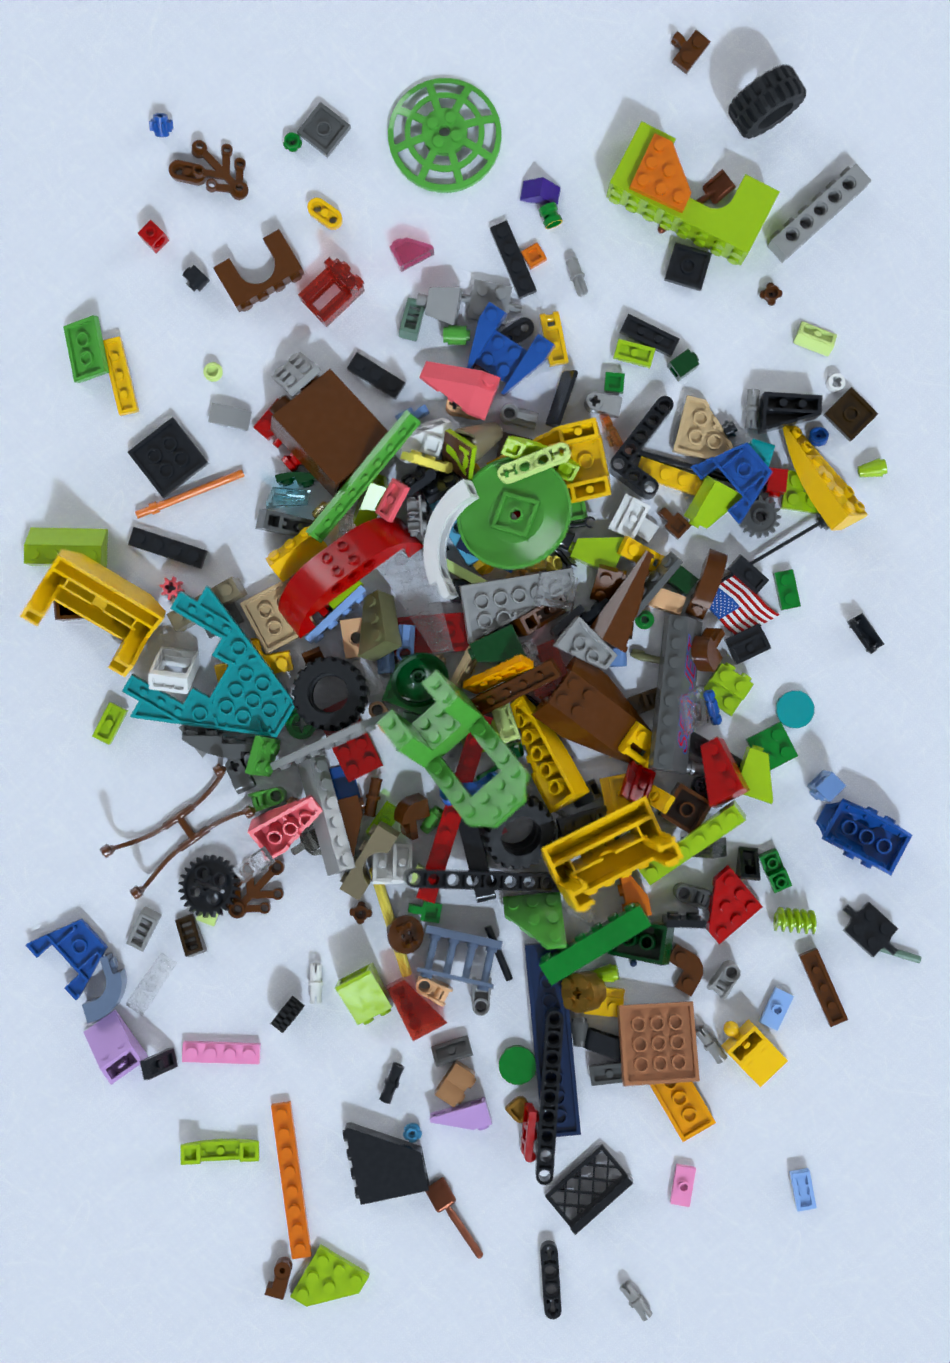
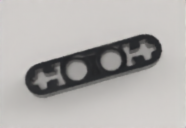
M547 1240L540 1247L543 1303L545 1315L547 1318L554 1320L560 1317L562 1311L558 1249L555 1242ZM547 1247H551V1250H553L551 1251L552 1260H548ZM550 1265L556 1269L555 1273L551 1275L545 1272V1268ZM549 1285H554L557 1290L555 1293L549 1294L546 1288ZM550 1300H554L555 1312L550 1310Z

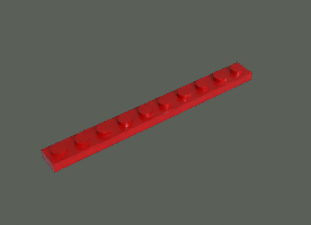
M483 715L491 725L493 718ZM471 733L466 737L455 772L461 783L473 782L483 751L482 746ZM445 805L425 869H446L462 818L453 805ZM436 874L429 876L428 882L430 884L436 881ZM419 888L416 898L435 903L439 889Z

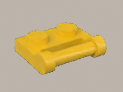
M636 721L618 747L619 752L627 754L638 762L639 765L648 768L652 732ZM632 742L645 751L643 756L631 748Z

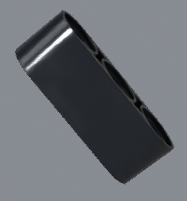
M588 1027L585 1047L583 1048L621 1061L619 1036Z

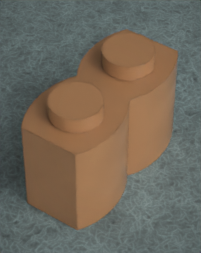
M454 1061L437 1086L435 1096L452 1107H455L457 1103L460 1105L466 1096L464 1092L467 1088L471 1089L476 1081L475 1071L460 1061Z

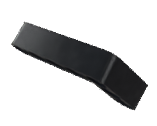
M661 396L612 457L608 470L612 476L647 500L655 496L659 489V484L653 477L636 466L633 461L670 415L674 402L668 396ZM665 404L668 410H662L659 405ZM648 419H654L657 424H650ZM636 434H644L645 439H638ZM631 448L634 454H627L625 449ZM620 463L623 468L616 469L613 464ZM635 474L638 477V480H631L629 478V475ZM644 486H651L653 492H647Z

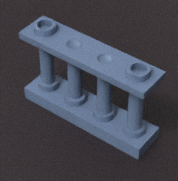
M431 925L426 926L425 933L429 934L431 939L424 968L417 967L416 970L421 973V977L432 979L433 975L477 985L478 990L487 992L489 988H494V984L488 983L494 953H497V950L502 951L503 941ZM441 937L447 938L449 942L443 973L432 970L437 943ZM459 942L467 943L468 947L462 977L450 975L456 946L459 945ZM478 946L486 947L485 951H487L481 981L469 979L475 950L478 949Z

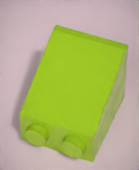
M373 962L339 979L335 986L337 993L357 1025L361 1023L366 1025L374 1020L373 1017L379 1014L381 1016L388 1014L391 1011L390 1008L393 1007V1001Z

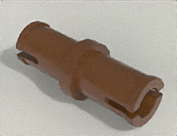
M371 777L369 791L365 797L367 801L363 815L376 816L378 800L381 799L379 794L383 779Z

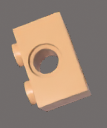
M362 617L340 620L345 659L359 658V643H353L352 635L361 632Z

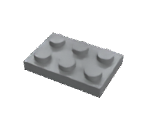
M299 352L293 354L289 358V362L284 366L277 368L272 378L289 395L294 396L321 370L314 362Z

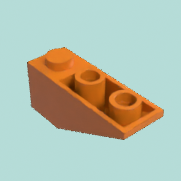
M631 875L626 878H619L618 892L619 896H623L624 904H621L622 911H624V907L627 904L639 902L646 915H652L648 895Z

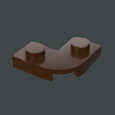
M675 943L671 950L670 963L683 970L674 987L692 997L702 979L703 965L697 955Z

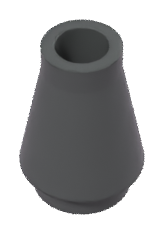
M572 1018L571 1033L573 1046L585 1047L589 1026L587 1018Z

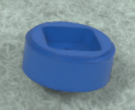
M815 427L809 433V442L814 446H823L828 441L829 433L825 428Z

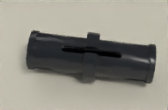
M393 1062L388 1078H385L384 1089L379 1098L380 1101L391 1104L394 1092L399 1087V1080L405 1068L402 1064Z

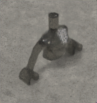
M313 822L301 833V843L290 849L294 856L303 850H306L312 856L322 855L315 828L308 831Z

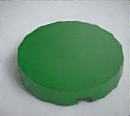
M513 1045L506 1048L499 1059V1071L502 1078L513 1085H523L529 1082L536 1072L533 1052L521 1045Z

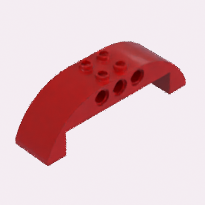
M382 517L364 522L319 552L295 573L280 597L278 610L299 638H301L316 627L309 617L400 550L409 558L422 549L423 544L417 537L410 536L408 526L398 517H395L393 522H388Z

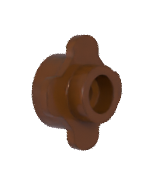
M768 283L766 289L759 294L760 298L765 299L769 306L775 305L776 300L783 295L782 291L773 283Z
M364 901L358 902V905L349 911L358 924H363L367 917L372 916V910L365 906Z

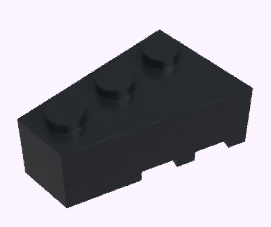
M764 392L760 396L758 434L817 419L822 414L823 395Z

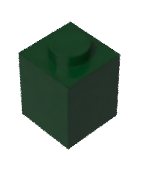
M687 349L670 361L667 367L679 382L697 369L699 359L694 352H690Z
M680 566L667 583L685 596L699 579L683 566Z

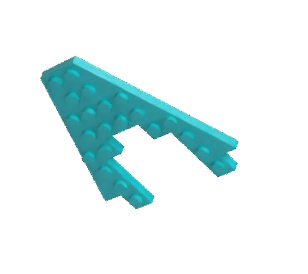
M209 586L205 587L198 601L180 591L170 609L221 638L212 656L229 666L211 696L193 687L184 703L164 691L149 689L147 681L132 674L122 690L125 694L139 701L130 717L277 737L295 708L292 702L295 700Z

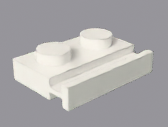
M625 494L608 529L615 531L623 537L629 536L634 539L650 505Z

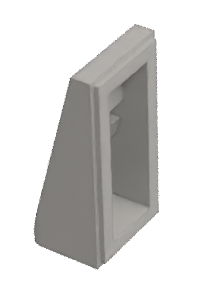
M144 907L126 944L143 952L162 915L148 907ZM141 922L150 926V928L142 925ZM137 930H140V931L146 933L147 935H144V934L138 932ZM134 936L144 940V942L142 943L134 939Z

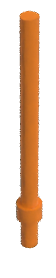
M241 469L158 503L155 501L148 504V507L135 511L138 519L151 513L153 515L157 514L161 509L245 476L244 472Z

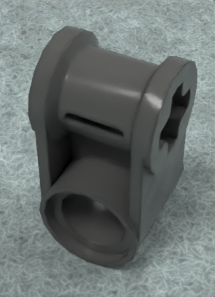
M230 758L225 764L226 771L238 794L256 786L253 775L245 773L247 766L243 758ZM233 761L234 763H239L237 769L231 767Z
M682 882L674 886L673 895L679 901L707 910L706 904L712 891ZM682 888H687V894L680 897L679 891Z

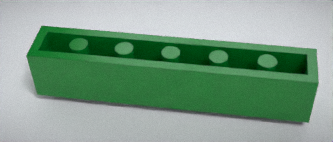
M634 902L627 904L624 907V911L619 914L615 912L607 917L608 920L604 923L598 922L586 934L581 932L574 937V941L569 944L566 942V948H559L552 954L548 952L543 955L541 961H539V966L551 986L652 926L640 903L634 904Z

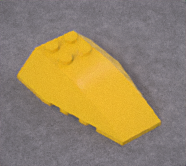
M596 418L557 426L533 439V441L546 446H552L561 442L568 445L571 450L570 458L580 465L572 483L564 480L572 503L611 495L610 475ZM563 449L559 450L561 453L564 454L565 451ZM501 455V456H499V457H497V458H495V459L489 461V462L486 463V464L488 465L489 463H491V462H493V461H496V460H498V459L505 458V457H508V456Z

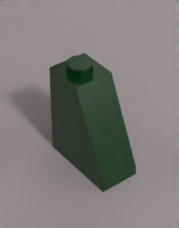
M512 624L469 644L470 649H467L471 660L475 659L476 662H505L520 654L527 657Z

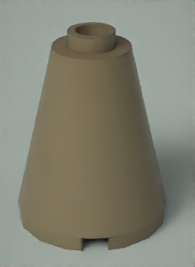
M496 422L454 430L477 446L475 464L503 437V429Z

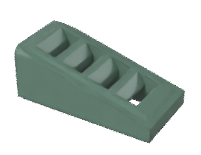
M408 297L399 329V337L417 341L425 306L416 305L417 299ZM410 306L420 308L421 310L410 309Z

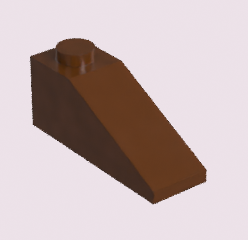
M561 594L548 600L543 605L528 611V613L509 622V624H512L517 637L527 636L569 611L570 607L564 595Z
M358 794L337 799L353 856L355 855L363 809L365 808L363 797L359 798Z

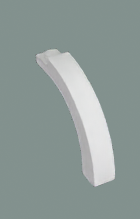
M466 479L455 484L441 498L430 517L425 532L423 557L426 575L430 585H438V592L443 599L458 597L448 571L446 559L447 541L450 531L462 511L479 499L473 482Z

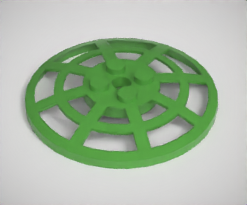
M437 78L416 85L399 100L390 118L388 143L396 166L409 181L428 191L452 193L475 185L489 173L500 152L502 140L501 124L494 105L481 90L462 80ZM450 83L465 88L460 95L450 92L436 93L434 84ZM426 87L429 96L420 100L412 110L401 107L413 93ZM472 91L485 101L492 115L481 116L476 106L467 99ZM439 98L455 99L456 102L452 109L441 108ZM431 101L434 111L430 112L427 116L417 113L423 105ZM463 104L473 112L476 118L468 120L463 118L459 113ZM399 114L407 117L405 140L395 145L394 124L396 116ZM415 120L422 124V134L411 138V124ZM495 123L496 140L494 149L490 153L482 147L485 136L484 124ZM479 127L477 144L467 138V128ZM442 128H447L450 130V133L447 136H442L439 131ZM424 142L425 146L430 150L426 159L416 151L414 145ZM463 146L472 150L467 158L458 162L456 153ZM408 148L414 159L423 165L418 176L413 174L403 164L398 152ZM436 155L449 156L451 165L434 164L433 161ZM477 155L487 160L485 166L469 179L463 180L461 168L470 164ZM429 170L437 172L453 171L456 183L436 184L425 179Z

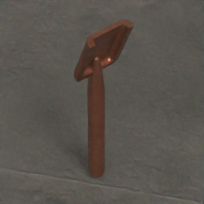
M722 169L703 186V191L706 194L696 201L704 204L710 199L713 204H717L734 190L736 186ZM660 226L657 229L658 233L660 234L667 231L661 228Z
M442 1177L431 1184L429 1191L425 1192L437 1212L446 1210L470 1249L480 1259L483 1257V1252L452 1209L451 1205L456 1202V1198L446 1180Z

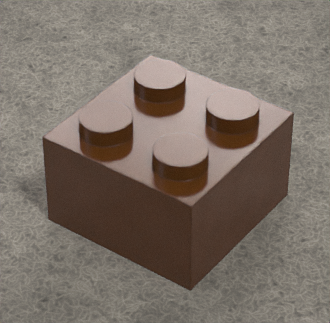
M677 782L670 793L676 797L666 814L659 811L658 815L687 833H691L702 824L712 807H709L708 799L682 783Z

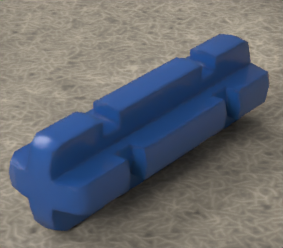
M712 689L705 690L703 697L707 701L705 704L711 717V724L719 725L722 722V718L719 714L717 700L714 698L716 697Z

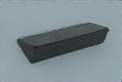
M569 370L562 373L545 422L547 426L553 428L560 426L578 371Z

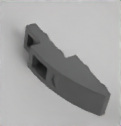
M186 729V732H182V740L194 748L211 755L231 759H241V752H251L255 737H246L245 740H237L236 737H226L225 740H222L221 732H218L216 729H207L206 732H198L197 729Z

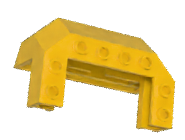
M61 549L20 614V617L38 626L53 601H56L122 640L108 668L126 677L134 667L147 640L163 621L166 611L151 594L83 553Z
M646 796L541 848L542 857L552 879L567 905L576 912H585L591 908V905L595 904L594 899L589 896L597 893V889L613 885L615 880L632 875V871L644 869L652 861H656L666 867H672L684 858L675 837L661 831ZM628 830L630 831V833L620 837L619 839H614V837ZM581 855L580 858L571 862V859Z

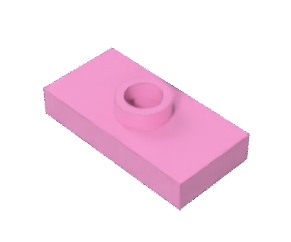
M676 1164L670 1197L671 1204L690 1207L696 1172L694 1166Z

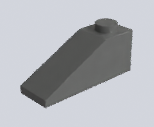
M262 509L258 512L255 529L295 537L303 528L310 526L314 520Z

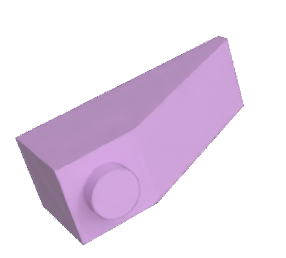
M485 1097L430 1113V1122L471 1130H484L489 1125H492V1118Z

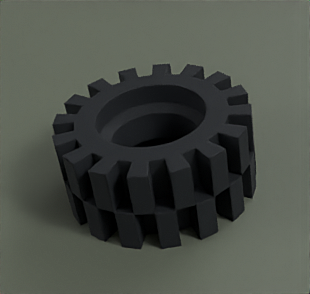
M292 996L270 1024L281 1033H284L305 1005Z

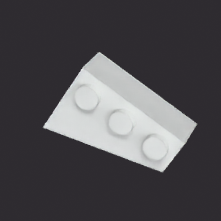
M441 418L420 424L421 427L416 428L394 457L404 463H411L400 459L402 451L409 453L411 449L419 451L424 433L444 439L445 430H453L451 421Z

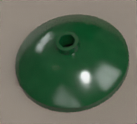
M425 652L405 657L397 664L392 674L391 685L395 696L402 703L412 707H423L434 703L435 699L422 682L435 670H438L449 679L446 665L439 657Z

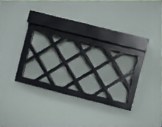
M602 1144L552 1188L545 1197L570 1226V1230L574 1235H576L633 1184V1178L625 1172ZM601 1151L607 1156V1164H596V1155ZM584 1166H593V1177L581 1176L582 1168ZM595 1167L607 1168L606 1179L595 1178ZM609 1168L618 1169L622 1175L617 1180L608 1179ZM579 1179L578 1190L567 1189V1181ZM581 1180H591L592 1191L580 1190ZM594 1182H606V1189L603 1192H594ZM556 1191L564 1192V1203L555 1202L551 1196ZM567 1192L578 1193L577 1204L566 1203ZM580 1194L592 1195L591 1203L589 1205H581ZM566 1207L577 1208V1215L572 1220L565 1214Z

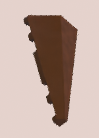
M647 550L590 626L602 640L625 653L628 649L629 636L633 632L634 618L637 617L644 594V583L650 573L651 559L654 558V555Z

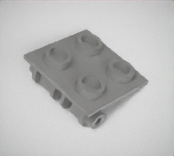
M419 495V500H416V497H408L406 504L409 513L407 515H419V518L407 519V521L411 522L408 523V533H410L411 537H416L418 533H421L425 538L428 525L426 515H429L428 503H426V500L421 495Z

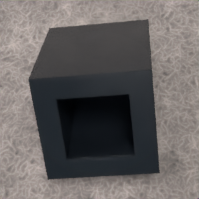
M594 778L585 782L590 792L573 802L576 809L596 801L602 796Z

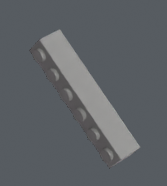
M325 756L309 758L297 765L306 797L312 795L323 809L320 815L313 821L327 876L354 869L356 866Z

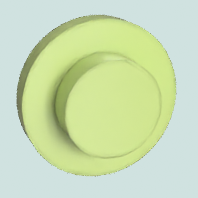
M211 362L204 367L203 373L207 380L216 382L221 379L223 369L218 363Z

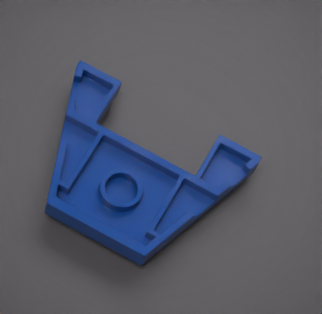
M748 442L691 466V469L702 481L707 475L709 476L719 468L742 495L743 498L727 510L738 524L742 523L773 473Z
M83 919L25 945L36 958L53 945L77 971L79 975L64 987L75 1001L80 998L97 968L100 958L108 948Z

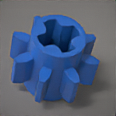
M164 113L154 114L153 119L151 118V121H149V129L154 131L156 137H167L169 132H172V129H174L173 120H168V115Z

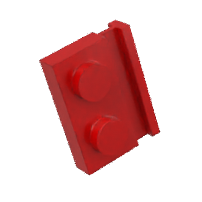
M634 761L629 762L619 797H623L631 803L644 796L648 799L656 772L638 765Z

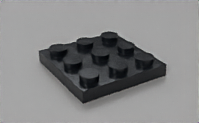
M173 417L127 452L163 498L209 464Z

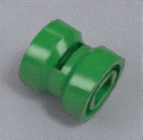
M555 202L545 204L538 210L540 216L544 219L545 229H552L563 222L561 215L557 212L558 207Z

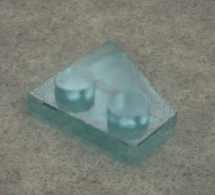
M272 487L266 501V509L308 505L311 490Z

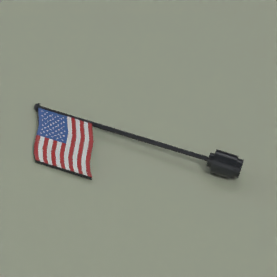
M817 513V518L815 519L816 523L814 525L808 527L807 529L803 530L802 532L798 533L792 538L786 540L785 542L781 543L780 545L776 546L770 551L764 553L763 555L754 559L750 563L752 565L757 563L758 561L769 556L770 554L774 553L775 551L791 543L792 541L796 540L797 538L808 533L816 527L828 530L829 526L824 521L820 513ZM732 573L722 578L709 609L734 635L758 623L762 626L780 615L768 607L757 594H754Z

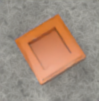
M538 242L521 251L530 270L547 261Z

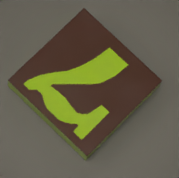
M452 429L445 430L442 461L451 462L453 472L463 479L472 480L477 446Z

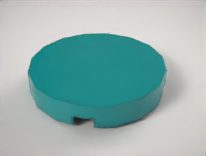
M789 691L778 699L775 713L784 726L801 728L812 720L815 706L812 699L806 693Z

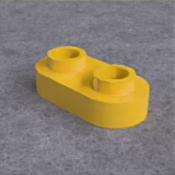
M313 198L308 202L307 209L312 218L330 230H336L341 227L343 223L342 215L336 208L321 198ZM319 207L321 208V210L319 212H315V208ZM332 218L337 219L335 223H331L330 220Z

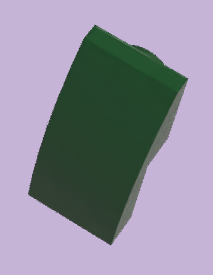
M287 472L275 475L277 483L283 485V487L294 484L295 480L303 488L314 486V482H317L311 473Z

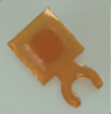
M607 416L602 419L601 423L607 432L606 441L609 447H613L616 451L623 445V442L610 417Z

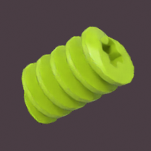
M778 907L774 914V931H777L778 926H780L782 932L788 927L789 932L792 933L793 928L796 927L797 933H800L801 928H803L805 934L811 929L814 935L817 927L815 912L813 910L807 912L805 909H801L799 912L797 908L791 910L788 907L784 910L783 907Z

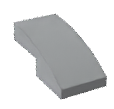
M212 403L208 422L248 431L252 411Z

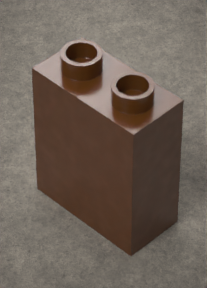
M329 369L321 376L317 374L300 389L302 392L292 400L287 395H284L271 406L270 412L273 415L270 430L330 495L334 497L387 434L388 430L340 378Z

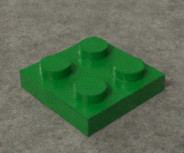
M781 722L746 739L750 748L756 745L764 748L763 752L769 754L770 770L798 756Z

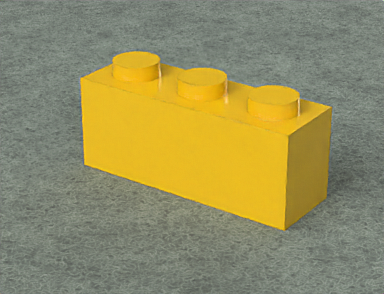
M310 526L303 528L298 535L288 539L283 546L272 551L265 558L282 582L294 575L306 562L328 547L324 540L320 543L306 532Z

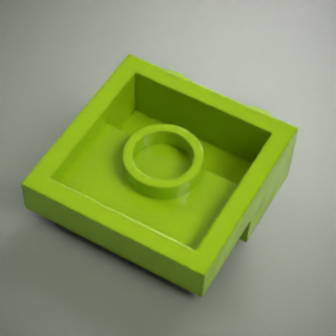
M726 662L725 664L720 663L699 696L704 699V691L712 689L716 697L714 698L717 700L719 709L732 716L754 684L750 682L752 679L745 673L739 675L734 671L736 668Z

